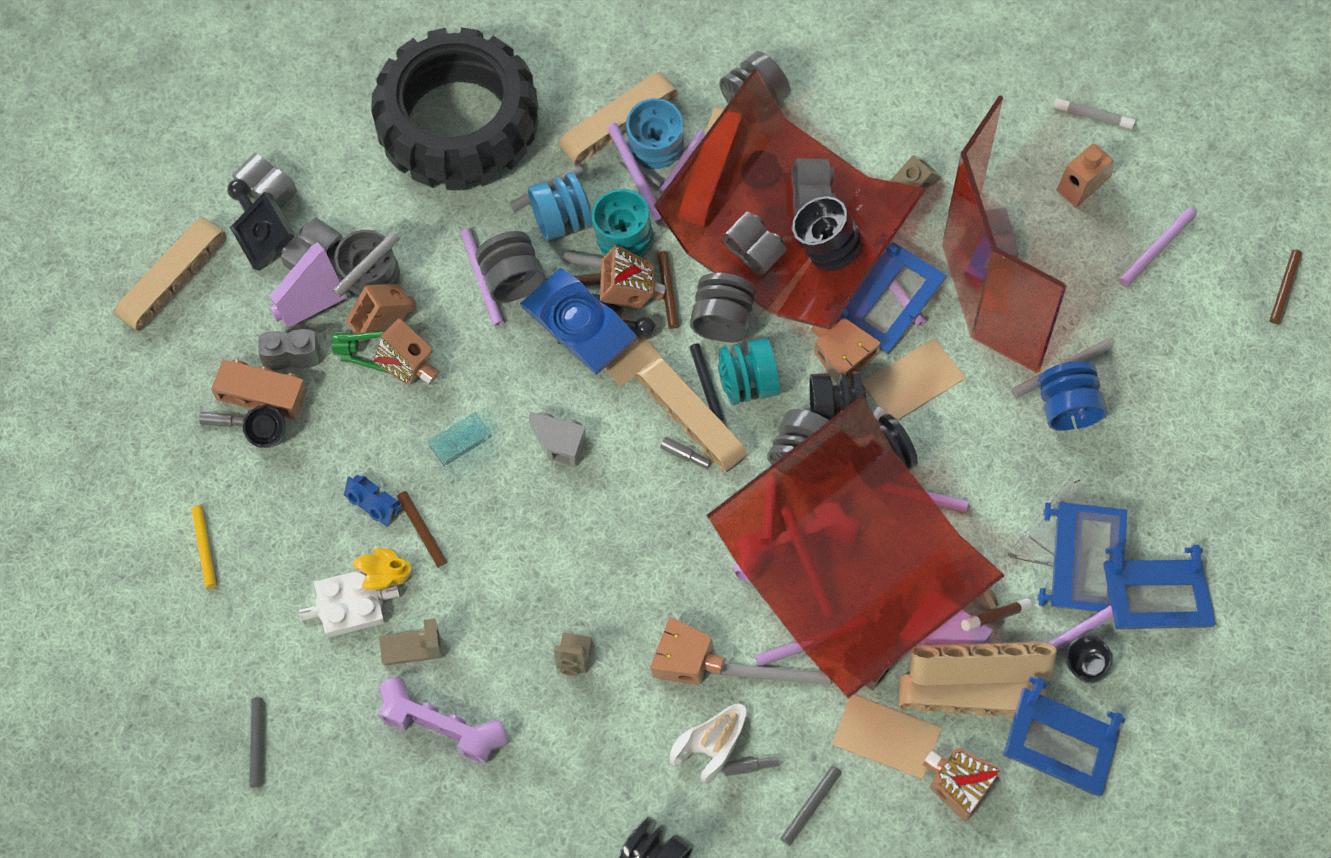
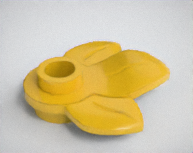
M375 548L373 555H361L352 563L353 567L367 574L362 583V589L381 590L388 588L391 584H403L411 574L410 563L398 558L394 551L387 548Z

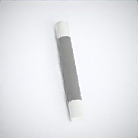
M1059 98L1056 99L1054 109L1128 129H1133L1135 122L1133 118Z

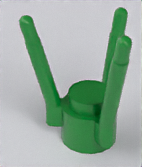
M384 332L360 334L334 333L332 351L334 355H341V362H352L388 373L373 362L352 356V353L358 352L359 340L380 338Z

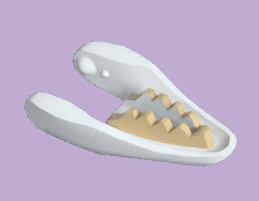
M733 704L708 721L686 731L676 740L671 749L670 764L678 767L692 753H705L713 759L702 772L701 781L705 784L711 783L730 758L746 718V708L741 704Z

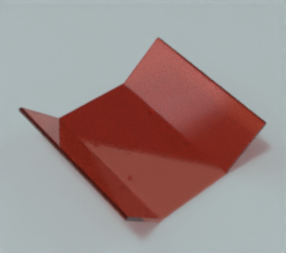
M753 69L656 201L654 207L688 256L713 273L733 274L752 283L756 289L754 302L777 317L830 330L926 189L866 176L788 121L758 71ZM796 158L829 160L830 168L834 169L833 184H830L831 192L835 193L836 198L844 203L863 236V248L859 256L850 265L840 270L824 271L815 267L792 231L795 215L793 210L791 167ZM747 211L758 215L763 220L767 231L778 234L783 239L784 245L787 248L786 252L762 277L757 276L751 271L741 258L732 253L721 241L725 233Z
M1001 95L998 96L960 153L942 248L970 337L1038 373L1041 370L1067 286L1064 282L996 246L980 195L982 194L1003 102V96Z
M863 395L706 515L744 575L806 655L848 699L1005 576L956 531L893 451Z

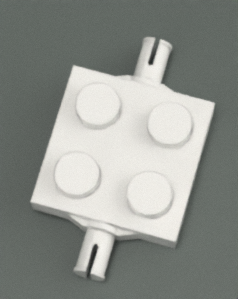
M360 570L315 581L316 606L299 609L300 618L303 622L319 617L323 623L326 638L385 624L382 614L383 601L400 597L398 587L395 585L381 590L362 589V583L367 574Z

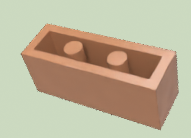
M224 359L221 362L211 388L215 399L218 401L250 409L259 405L271 406L278 409L284 417L293 420L297 419L307 392L304 380L296 374L286 373L284 375L276 373L265 366L256 368L248 366V364L241 360L228 361Z

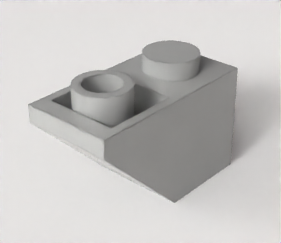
M530 411V428L548 460L576 467L586 439L585 426L572 419L564 421L546 412L535 413Z

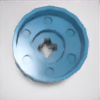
M650 98L636 104L628 114L626 122L627 144L635 160L646 168L662 169L669 167L679 159L684 145V127L681 112L673 103L664 99Z
M573 172L564 175L565 184L559 176L555 177V191L553 192L545 181L527 189L534 217L547 242L565 235V222L568 223L574 232L579 230L578 219L584 228L592 225L587 195Z

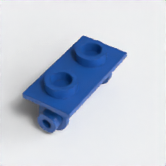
M356 475L354 478L347 477L344 496L347 497L349 502L353 505H358L369 513L373 520L389 527L392 514L397 516L402 511L403 507L400 505V501L385 491L376 496L375 494L379 492L380 487L364 475Z

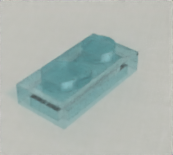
M475 411L429 439L428 445L444 467L487 441L492 435Z

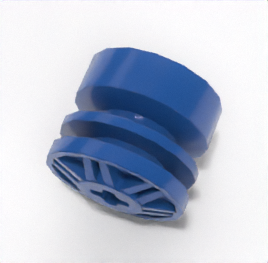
M1085 361L1067 362L1051 367L1039 375L1037 382L1041 390V398L1046 402L1044 411L1049 428L1055 431L1073 430L1074 425L1071 416L1075 418L1077 429L1087 428L1105 418L1107 409L1103 394L1099 391L1101 385L1094 364Z

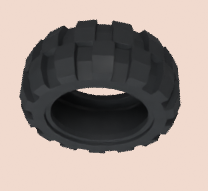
M445 27L427 31V38L419 42L413 37L396 51V61L390 58L387 60L376 78L377 86L372 92L371 112L379 144L384 147L386 157L399 171L406 173L410 170L411 179L434 188L436 182L445 183L448 191L467 190L466 184L480 181L483 187L501 178L500 170L505 166L512 170L527 154L526 145L529 146L535 139L539 124L537 89L534 87L531 71L524 59L518 55L514 56L513 48L495 36H492L489 40L484 39L483 33L480 30L461 27L460 33H447ZM462 82L479 85L492 92L501 101L498 112L488 124L477 131L461 136L450 137L432 134L420 128L410 119L413 108L425 94L449 83Z

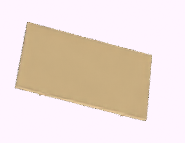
M622 310L621 319L631 321ZM637 337L629 347L605 367V370L621 387L634 378L635 373L653 359L663 357L647 339Z
M933 338L881 371L874 373L873 376L862 383L878 406L887 414H891L899 420L961 382L966 377L937 340Z
M851 694L832 745L902 771L904 774H910L923 779L927 769L923 766V763L929 753L934 750L942 727Z

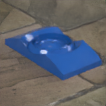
M559 268L520 303L521 308L595 375L601 372L637 339L634 332L611 308L602 304L580 280L562 268Z

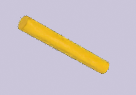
M196 505L191 508L204 584L205 588L209 589L217 587L203 506Z

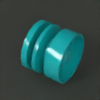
M616 189L603 194L595 202L592 209V224L601 253L606 255L616 244L639 257H643L650 250L653 243L650 211L644 197L632 190Z
M767 337L747 342V355L744 356L738 344L732 345L733 358H731L727 346L718 349L720 382L731 406L740 403L739 391L744 402H750L751 388H755L760 399L780 395L777 366Z

